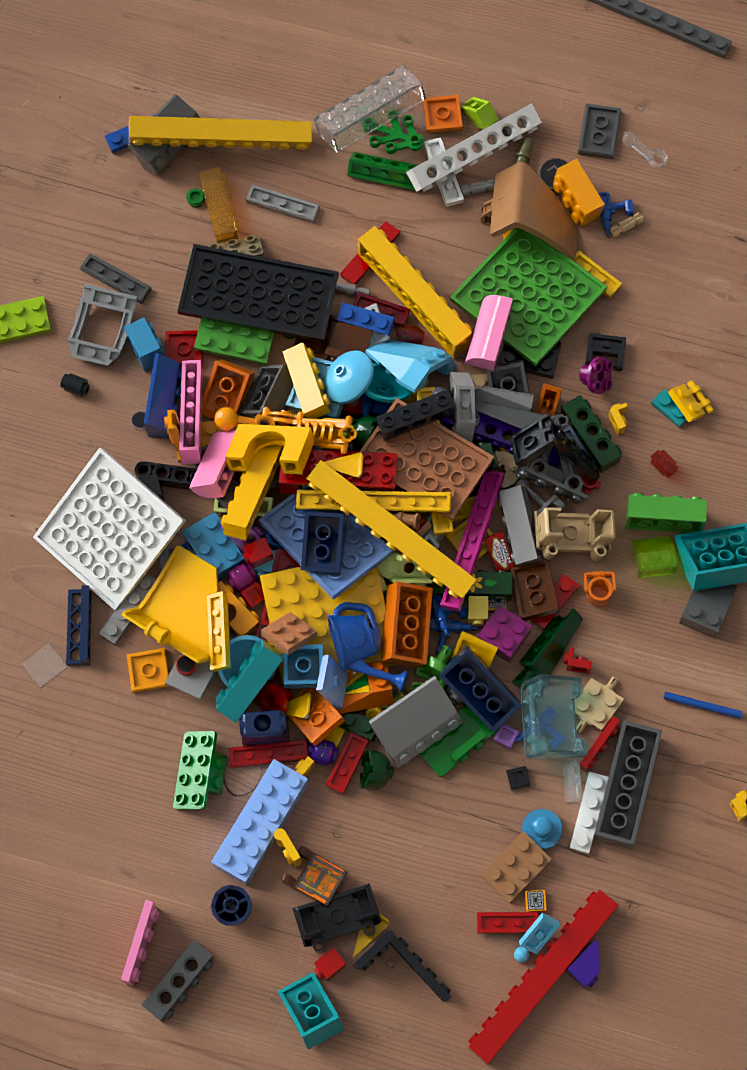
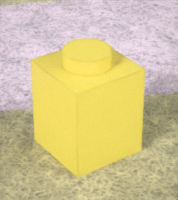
M469 596L468 624L476 627L484 626L488 622V596Z

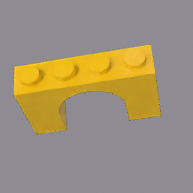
M238 424L225 459L229 470L248 471L254 455L260 449L269 445L284 446L279 461L283 473L302 474L315 440L311 427Z

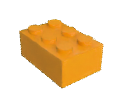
M575 159L559 167L553 180V188L556 193L561 195L565 208H569L573 221L578 223L581 228L598 219L605 204L579 161Z

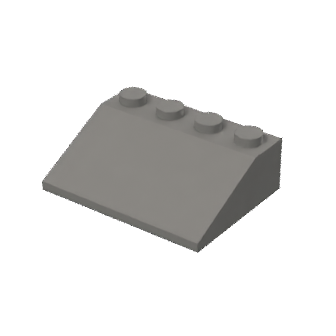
M435 676L369 721L386 753L398 768L408 763L419 753L424 752L426 748L441 740L442 737L457 729L463 723Z

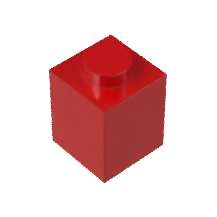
M265 537L244 546L245 553L242 555L246 564H251L253 569L274 560L273 553Z
M333 947L314 962L317 967L314 971L321 980L325 977L329 981L347 965Z

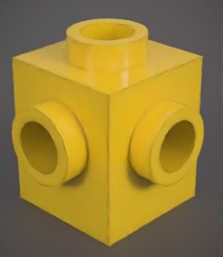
M746 789L737 793L736 798L729 803L738 821L747 818Z

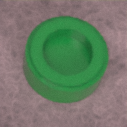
M194 188L188 191L186 198L191 207L197 208L204 204L205 196L202 190Z

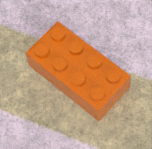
M399 581L387 586L381 662L411 668L427 665L433 588Z

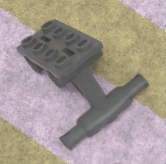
M564 414L551 416L553 425L558 429L565 430L569 422L566 415L564 417ZM553 447L530 461L526 466L521 468L516 466L513 468L512 472L516 473V477L522 480H532L533 485L539 488L545 486L551 489L550 492L557 496L562 494L568 497L567 500L574 504L582 503L589 498L588 495L580 492L583 480L579 475L573 473L570 459L557 448L556 451L561 470L548 465V458ZM534 465L538 467L539 472L534 470ZM569 481L572 482L573 488L569 486Z

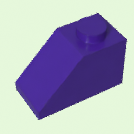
M596 940L566 971L584 989L587 986L591 988L599 980L597 977L600 972L599 943Z

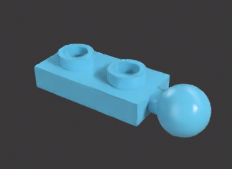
M542 912L519 940L521 947H518L514 952L515 960L519 963H525L530 958V951L537 954L560 927L559 921Z

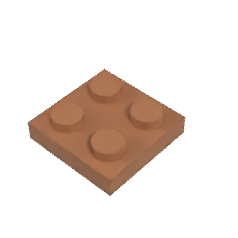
M289 612L261 629V636L289 655L315 639L317 631L292 612Z

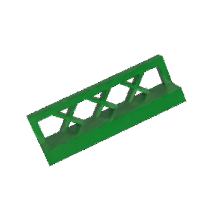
M353 152L349 159L347 176L415 190L406 172L418 165Z

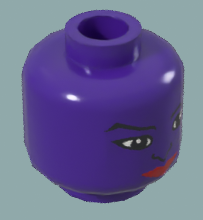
M323 739L316 746L310 743L307 753L311 754L310 758L315 763L328 766L330 763H334L338 748H336L334 742Z

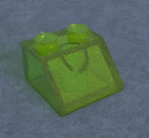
M670 536L631 541L637 578L676 573L678 562L675 547Z

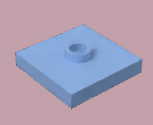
M323 655L316 690L336 709H341L343 707L349 674L346 671L343 672L341 666L330 655Z

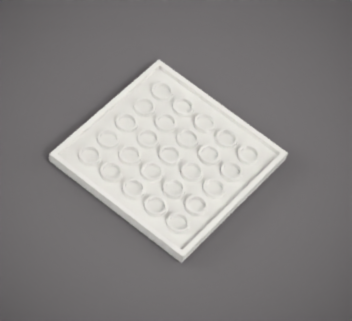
M99 448L33 538L83 583L89 585L91 590L111 608L116 610L128 598L186 520L106 450Z

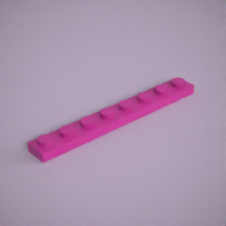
M491 471L484 473L454 562L471 576L505 478L504 472ZM446 586L440 603L441 607L460 611L464 598L462 599L459 596L456 599L448 593L450 589Z

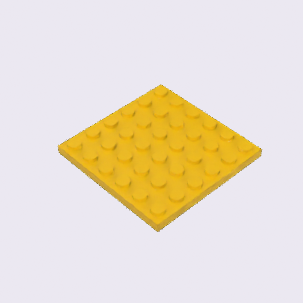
M301 567L260 575L269 623L271 624L287 613L292 612L317 631V637L305 645L323 644V655H330L339 665L340 663L329 630L327 615H332L334 609L341 603H362L372 608L383 644L386 605L377 567L334 600L305 570H301ZM345 610L340 615H365L368 625L370 626L366 613L362 611ZM382 644L376 655L365 659V663L381 661ZM275 646V649L280 651L283 657V651H281L279 648ZM282 660L281 663H280L278 666H279V670H280V675H281L282 684H284V683H283V660ZM387 663V667L396 666L395 664Z

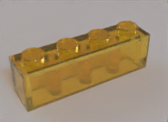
M220 167L199 172L216 242L222 243L231 239H238L237 232L240 231L238 220L234 221L233 218L236 215L234 205L229 204V200L232 198L230 190L225 189L224 184H227L225 173L221 174Z

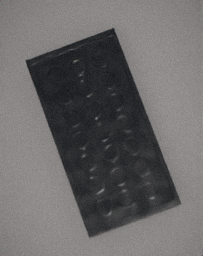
M193 244L177 313L324 342L339 272Z

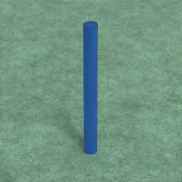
M666 691L663 699L739 719L742 716V711Z

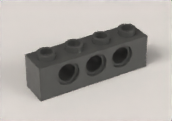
M193 940L142 1003V1006L162 1023L164 1020L168 1021L175 1013L173 1010L178 1003L181 1005L187 998V991L191 987L195 988L200 982L201 978L199 976L203 971L207 972L212 967L214 956ZM196 961L198 968L195 971H188V964ZM183 977L185 984L180 988L175 987V980ZM167 993L171 994V1002L163 1004L161 1001L162 996Z

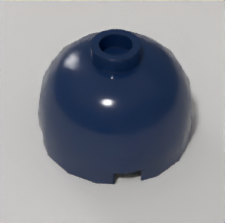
M227 885L215 892L211 909L214 917L221 924L237 926L248 919L252 909V902L245 889L239 886Z

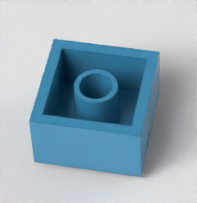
M143 317L124 326L128 341L145 372L153 368L155 353L165 355L159 337L157 338L154 333L155 330L151 322L147 323Z
M323 644L304 645L289 655L283 652L284 689L317 688L323 657Z

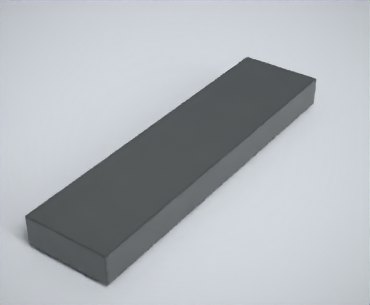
M91 253L80 267L81 271L115 290L138 296L137 302L140 304L145 301L152 290L150 286Z

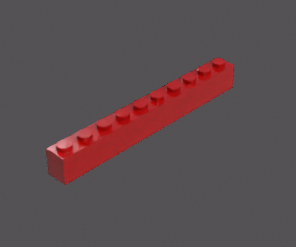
M599 889L597 893L593 891L587 897L586 901L588 904L584 908L580 906L573 914L575 917L571 924L567 922L560 930L562 935L557 940L554 937L547 946L549 951L545 955L541 953L534 962L536 964L535 968L532 971L528 969L521 977L523 982L519 987L515 985L508 993L510 998L506 1003L502 1000L495 1008L496 1015L493 1018L489 1016L482 1024L484 1029L481 1033H475L468 1042L471 1045L468 1049L487 1065L617 909L618 904L602 890Z

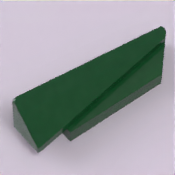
M571 609L565 617L560 615L553 617L519 661L525 668L513 679L512 683L534 699L540 694L583 620L576 609Z

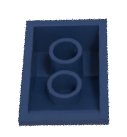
M305 511L301 570L340 573L348 515Z

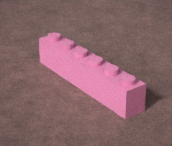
M201 360L182 361L179 443L182 464H200L203 405V369Z

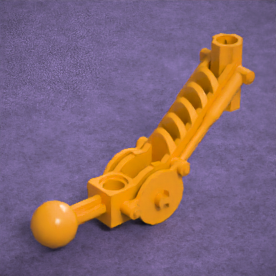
M223 407L216 412L214 417L216 426L223 431L233 430L235 427H238V424L259 425L262 421L271 426L276 424L278 426L311 427L315 440L313 446L340 450L341 454L347 453L348 444L357 436V431L352 426L353 417L347 416L346 419L303 418V412L293 415L290 414V411L281 410V412H271V409L265 407L263 408L262 415L257 414L254 419L238 416L234 409ZM346 432V435H348V437L345 438V435L343 436V433Z

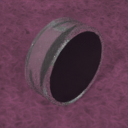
M138 411L132 415L131 423L134 429L138 431L146 430L144 426L145 412Z

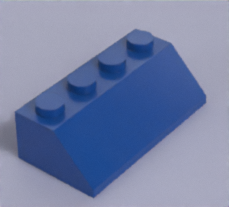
M155 353L144 426L148 437L169 439L164 417H168L167 410H175L176 414H178V404L176 402L177 398L181 396L179 383L182 381V369L179 362L159 353Z

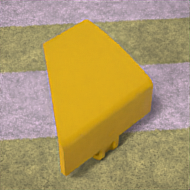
M176 546L138 607L123 611L122 616L144 629L145 636L156 639L158 644H168L196 663L210 661L207 596L219 592L217 567L184 547Z

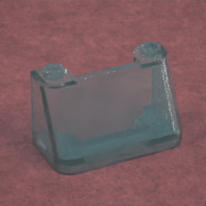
M540 674L523 682L521 687L524 751L528 759L579 758L587 756V743L583 738H577L574 700L578 699L583 693L581 677Z

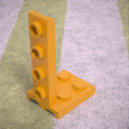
M167 410L168 417H164L165 428H167L171 444L175 445L177 450V460L181 462L179 452L180 422L175 410ZM215 421L202 422L201 448L209 444L213 433L221 432L216 426Z

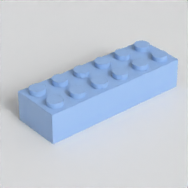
M273 759L211 861L212 865L248 886L275 841V830L283 828L309 784L308 778Z

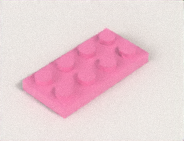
M145 900L121 978L126 985L133 987L135 982L138 983L142 973L139 970L141 962L144 963L147 958L148 951L145 949L147 943L152 941L154 931H151L153 923H157L160 914L155 903Z

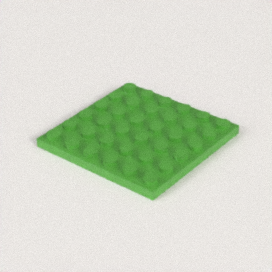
M516 227L450 296V301L477 321L482 301L485 297L499 295L513 298L511 312L502 341L536 367L607 290V286L547 242Z

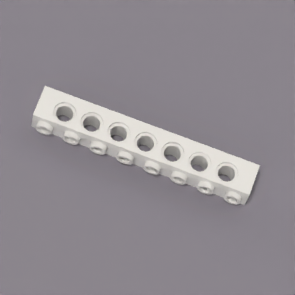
M531 103L406 173L416 192L421 189L425 192L433 187V182L438 181V183L445 181L448 179V174L453 173L455 175L463 171L462 166L468 164L470 167L478 162L477 158L481 156L486 158L494 154L492 152L493 149H503L508 146L507 142L511 139L515 142L523 138L522 133L526 131L528 134L538 129L537 125L542 122ZM517 121L522 123V128L517 125ZM502 129L508 132V136L503 134ZM488 137L492 138L493 145L488 143ZM473 145H475L478 148V153H475L473 151ZM458 153H460L463 156V161H460L458 159ZM443 161L448 164V170L443 168ZM427 170L432 171L433 178L427 175Z

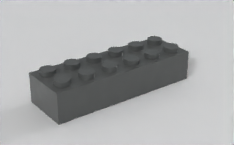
M623 720L593 839L628 849L633 848L662 730Z

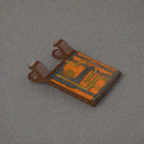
M301 846L298 850L299 856L309 860L297 880L287 873L283 874L281 880L283 884L328 907L347 876L348 871Z

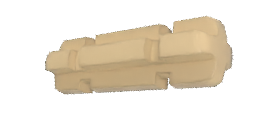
M636 213L633 217L618 223V226L610 227L609 231L613 237H617L620 233L635 227V224L639 225L642 223L644 218L641 213Z

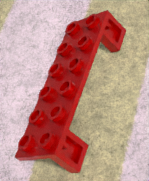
M311 450L302 474H285L282 467H280L279 486L281 493L297 494V490H301V485L309 486L310 481L306 478L316 467L314 464H318L320 460L325 462L360 452L347 451V453L341 454L340 451ZM361 452L364 459L363 472L360 478L337 472L357 488H375L376 491H397L398 454Z

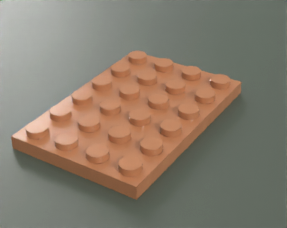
M396 398L387 412L408 404ZM438 422L430 423L384 442L376 427L360 450V452L397 453L396 487L404 492H451V513H440L451 521L454 520L494 460V456Z

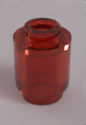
M403 323L402 326H398L396 337H399L398 341L421 345L425 331L421 330L420 327Z
M657 450L650 457L652 459L650 463L662 476L665 475L667 478L673 475L679 468L676 465L677 462L665 450L661 452Z

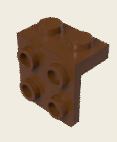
M338 322L335 326L330 348H326L325 355L329 358V361L334 362L339 356L349 351L365 353L366 349L369 348L372 331Z

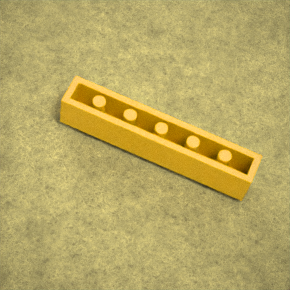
M269 445L260 449L254 455L246 473L243 472L241 475L240 486L236 487L234 500H230L228 504L227 515L222 517L223 535L246 541L280 464L279 459L283 446Z

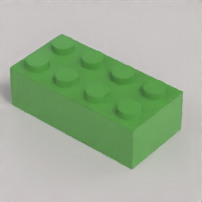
M633 493L629 495L626 504L625 529L680 533L701 531L706 524L707 500H703L701 497H691L688 499L678 495L663 497L660 494L644 496L642 493Z

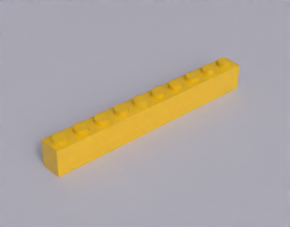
M129 116V143L134 145L150 143L153 146L170 144V146L174 147L183 144L189 147L206 145V147L210 148L224 146L225 148L242 146L245 149L260 147L261 149L278 147L281 150L289 148L306 150L310 148L312 143L311 121Z
M322 460L306 478L310 481L308 484L317 492L321 489L326 493L324 497L332 504L336 501L341 505L339 508L347 515L352 513L357 518L354 521L362 527H365V525L369 526L372 529L370 531L371 534L378 539L381 537L386 539L388 547L393 551L399 549L403 553L401 557L409 563L412 560L417 563L419 571L425 575L430 573L434 576L432 581L440 587L443 585L447 586L450 589L448 593L456 599L459 596L463 599L476 583L477 579Z

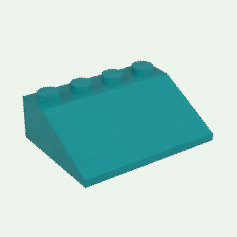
M747 523L675 535L685 576L693 591L747 582Z

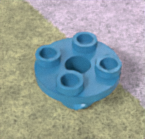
M537 809L525 817L522 831L542 850H547L560 840L562 824L558 816L552 811Z

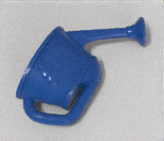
M344 602L339 604L334 609L332 615H327L333 645L343 672L350 669L390 681L402 692L408 676L407 671L393 675L370 667L365 663V659L376 655L382 644V636L372 608L362 603ZM345 610L362 611L366 613L370 626L368 625L365 615H340Z

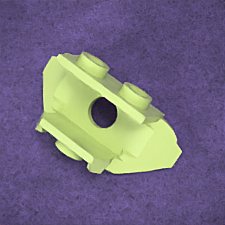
M399 552L393 553L377 566L378 572L393 583L399 581L414 583V585L426 586V583H432L430 578L433 576L430 573L425 575L417 569L418 564L413 560L414 570L411 573H406L404 565L408 561L401 557L402 554Z

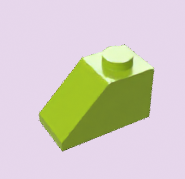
M472 97L460 106L461 111L478 128L485 129L499 120L490 101Z

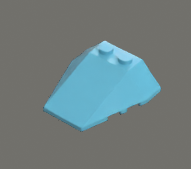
M388 339L366 349L365 352L378 365L382 364L386 368L385 372L388 374L392 373L396 377L398 384L414 393L425 387L429 373L437 370L444 375H448L450 372L457 370V365L450 355L446 354L442 349Z

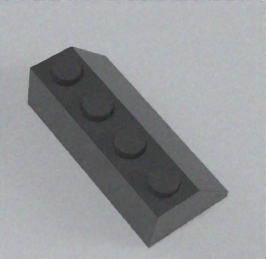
M176 94L154 116L200 118L198 113ZM128 143L129 148L143 168L156 175L185 146L183 144L174 147L170 146V144L153 146L150 143H144L143 145Z

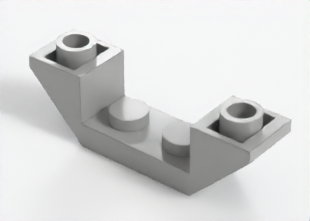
M450 372V391L454 392L455 425L451 428V431L472 443L476 424L474 384L469 373Z

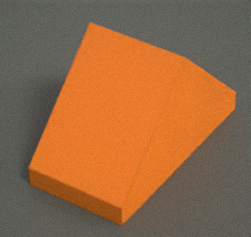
M544 383L536 413L548 414L550 417L555 416L561 399L562 388Z

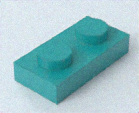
M663 389L651 401V405L678 428L687 421L667 390Z

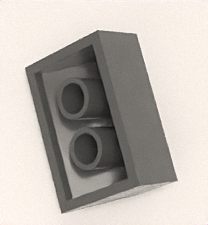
M261 365L238 414L255 419L257 414L262 415L263 408L265 407L271 409V412H281L286 406L294 386L289 369L284 365ZM264 421L260 422L261 424L268 425Z

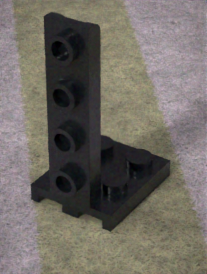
M545 414L510 437L515 464L519 468L555 446L592 480L600 478L598 471L600 467L597 461L591 459L584 449L581 450L573 439L570 440L562 429L554 426L552 418L548 414Z
M391 929L353 964L357 971L360 969L365 971L374 963L372 958L376 954L381 956L389 948L387 946L389 943L442 1001H448L451 998L449 995L451 990L443 982L439 984L435 980L437 975L429 967L425 969L421 964L423 960L415 952L412 954L407 949L409 945L402 937L397 938Z

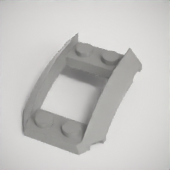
M84 284L76 318L70 335L67 337L71 349L70 352L73 358L109 366L122 352L127 339L124 326L132 323L138 296ZM92 305L124 312L113 348L81 340Z

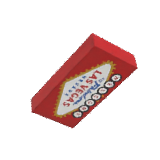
M502 531L484 538L496 572L499 570L508 571L510 568L515 567Z

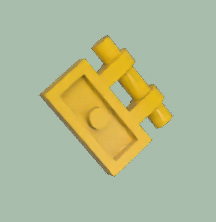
M693 380L687 383L690 389L685 384H682L668 392L689 423L702 418L706 414L703 409H705L707 414H711L714 411L711 401L705 398L701 392V387L696 385Z

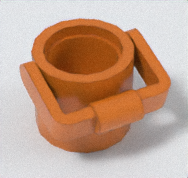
M593 571L584 573V593L588 602L595 607L607 605L611 600L612 593L616 592L614 572ZM593 578L587 586V579Z

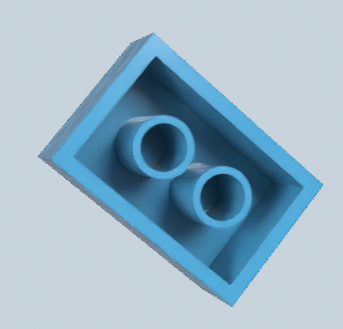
M216 512L182 531L193 553L217 567L218 582L229 576L228 572L240 563L246 564L236 544L229 536L223 535L221 520Z

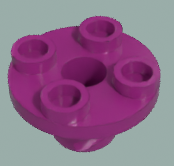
M598 356L589 365L581 367L579 378L584 385L588 386L591 393L602 394L606 390L611 389L613 362L605 357Z

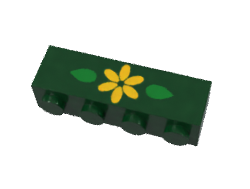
M478 570L473 572L472 576L477 581L466 594L464 600L468 601L469 596H488L489 600L511 601L512 572L505 570L497 572ZM434 582V595H439L442 598L446 586L440 587ZM496 595H507V599L495 598Z

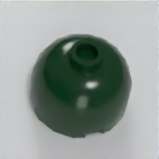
M363 417L356 424L352 425L357 431V436L352 440V443L358 451L362 449L376 429V417Z
M376 750L365 751L361 766L364 767L363 774L360 773V786L367 790L380 789L387 784L389 778L392 779L394 768L390 766V760L382 752Z

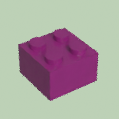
M499 605L477 638L498 647L496 655L510 663L531 633L532 626Z

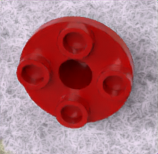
M267 680L255 696V700L258 701L262 711L281 710L287 713L288 701L291 699L292 693L290 689H284V684L278 685L273 681Z

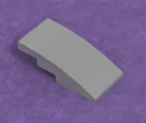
M229 631L230 641L231 639L235 638L237 634ZM210 661L196 663L195 672L192 675L183 676L178 673L175 663L165 684L201 700L217 672L210 670Z

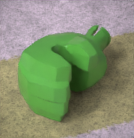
M443 645L437 657L427 656V665L416 668L414 675L423 678L425 681L435 676L444 690L447 684L441 679L439 674L446 667V663L454 651L451 648L448 650L449 647ZM414 682L411 685V690H415L423 683Z

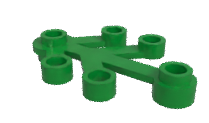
M389 109L387 111V118L391 121L393 129L375 122V119L371 116H366L361 121L364 132L371 133L376 130L387 135L380 138L376 135L371 136L369 142L372 148H378L380 145L385 144L386 153L394 154L396 151L410 148L412 151H419L424 145V137L416 133L411 115H405L402 119L409 135L402 133L396 109ZM402 140L403 142L395 144L393 141Z

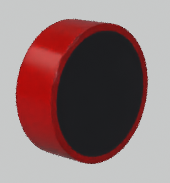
M185 655L181 656L176 662V669L183 676L192 675L196 670V662Z

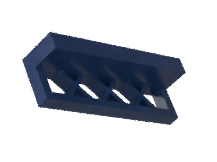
M81 585V589L68 590L67 666L90 665L92 590L89 585ZM73 595H81V603L78 606L73 603ZM79 611L81 619L76 625L72 621V616ZM78 629L80 631V641L75 643L72 640V634ZM79 649V660H71V653Z

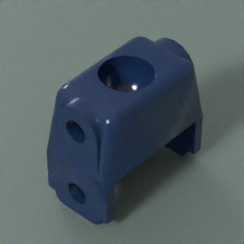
M281 710L248 712L242 714L241 718H239L243 746L289 742L288 717Z

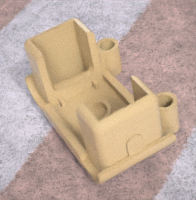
M547 507L540 514L534 511L536 548L542 551L545 559H552L558 552L590 553L592 560L599 561L605 556L606 552L611 550V542L616 537L614 512L612 510L597 509L591 516L589 514L560 513L561 508Z

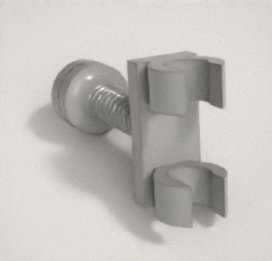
M520 479L515 487L521 485L526 488L527 494L540 504L541 508L537 511L539 514L551 505L554 508H561V510L565 506L564 502L557 498L555 494L548 501H545L543 497L530 487L528 479Z

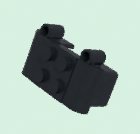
M370 883L336 894L328 907L314 901L292 908L304 947L313 946L314 951L318 954L325 951L324 942L360 930L364 931L365 936L373 937L376 933L375 925L382 922ZM371 927L373 928V931L371 933H367L366 929ZM317 944L323 945L321 949L315 948Z

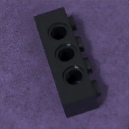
M447 389L377 416L376 425L384 442L454 415L455 404Z

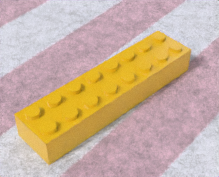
M374 226L358 238V255L405 307L411 310L414 317L453 360L469 348L472 337L471 327L459 319V314L447 306L448 303L445 298L439 297L433 285L429 282L427 283L423 279L422 273L411 266L410 260L399 253L398 247L387 240L383 230H378Z

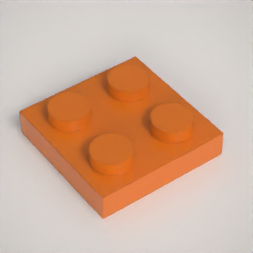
M459 94L423 98L427 133L463 130Z

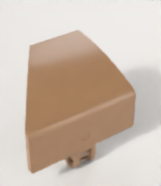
M518 162L495 175L493 199L485 202L481 208V223L491 226V236L495 237L518 227L547 242L570 259H575L578 228L563 204L547 184L524 162Z

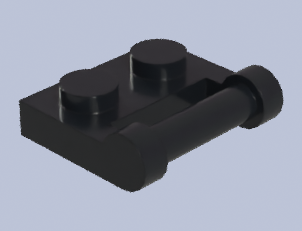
M589 333L585 365H589L594 359L592 354L618 357V361L611 360L613 368L622 371L626 337Z

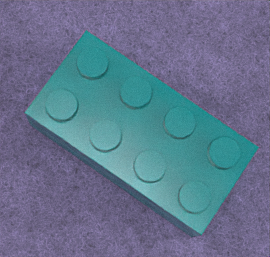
M264 640L260 643H255L251 649L252 653L249 659L244 658L239 665L240 669L237 675L232 674L227 682L226 690L222 689L215 698L217 699L216 710L235 723L283 660L282 653Z

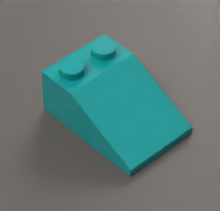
M314 972L277 991L308 1050L344 1030L336 1010Z

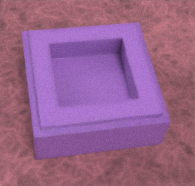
M503 723L493 741L511 750L520 731Z

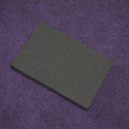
M586 103L578 154L614 159L621 108Z

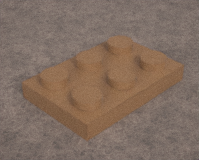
M522 831L481 875L511 903L552 859Z

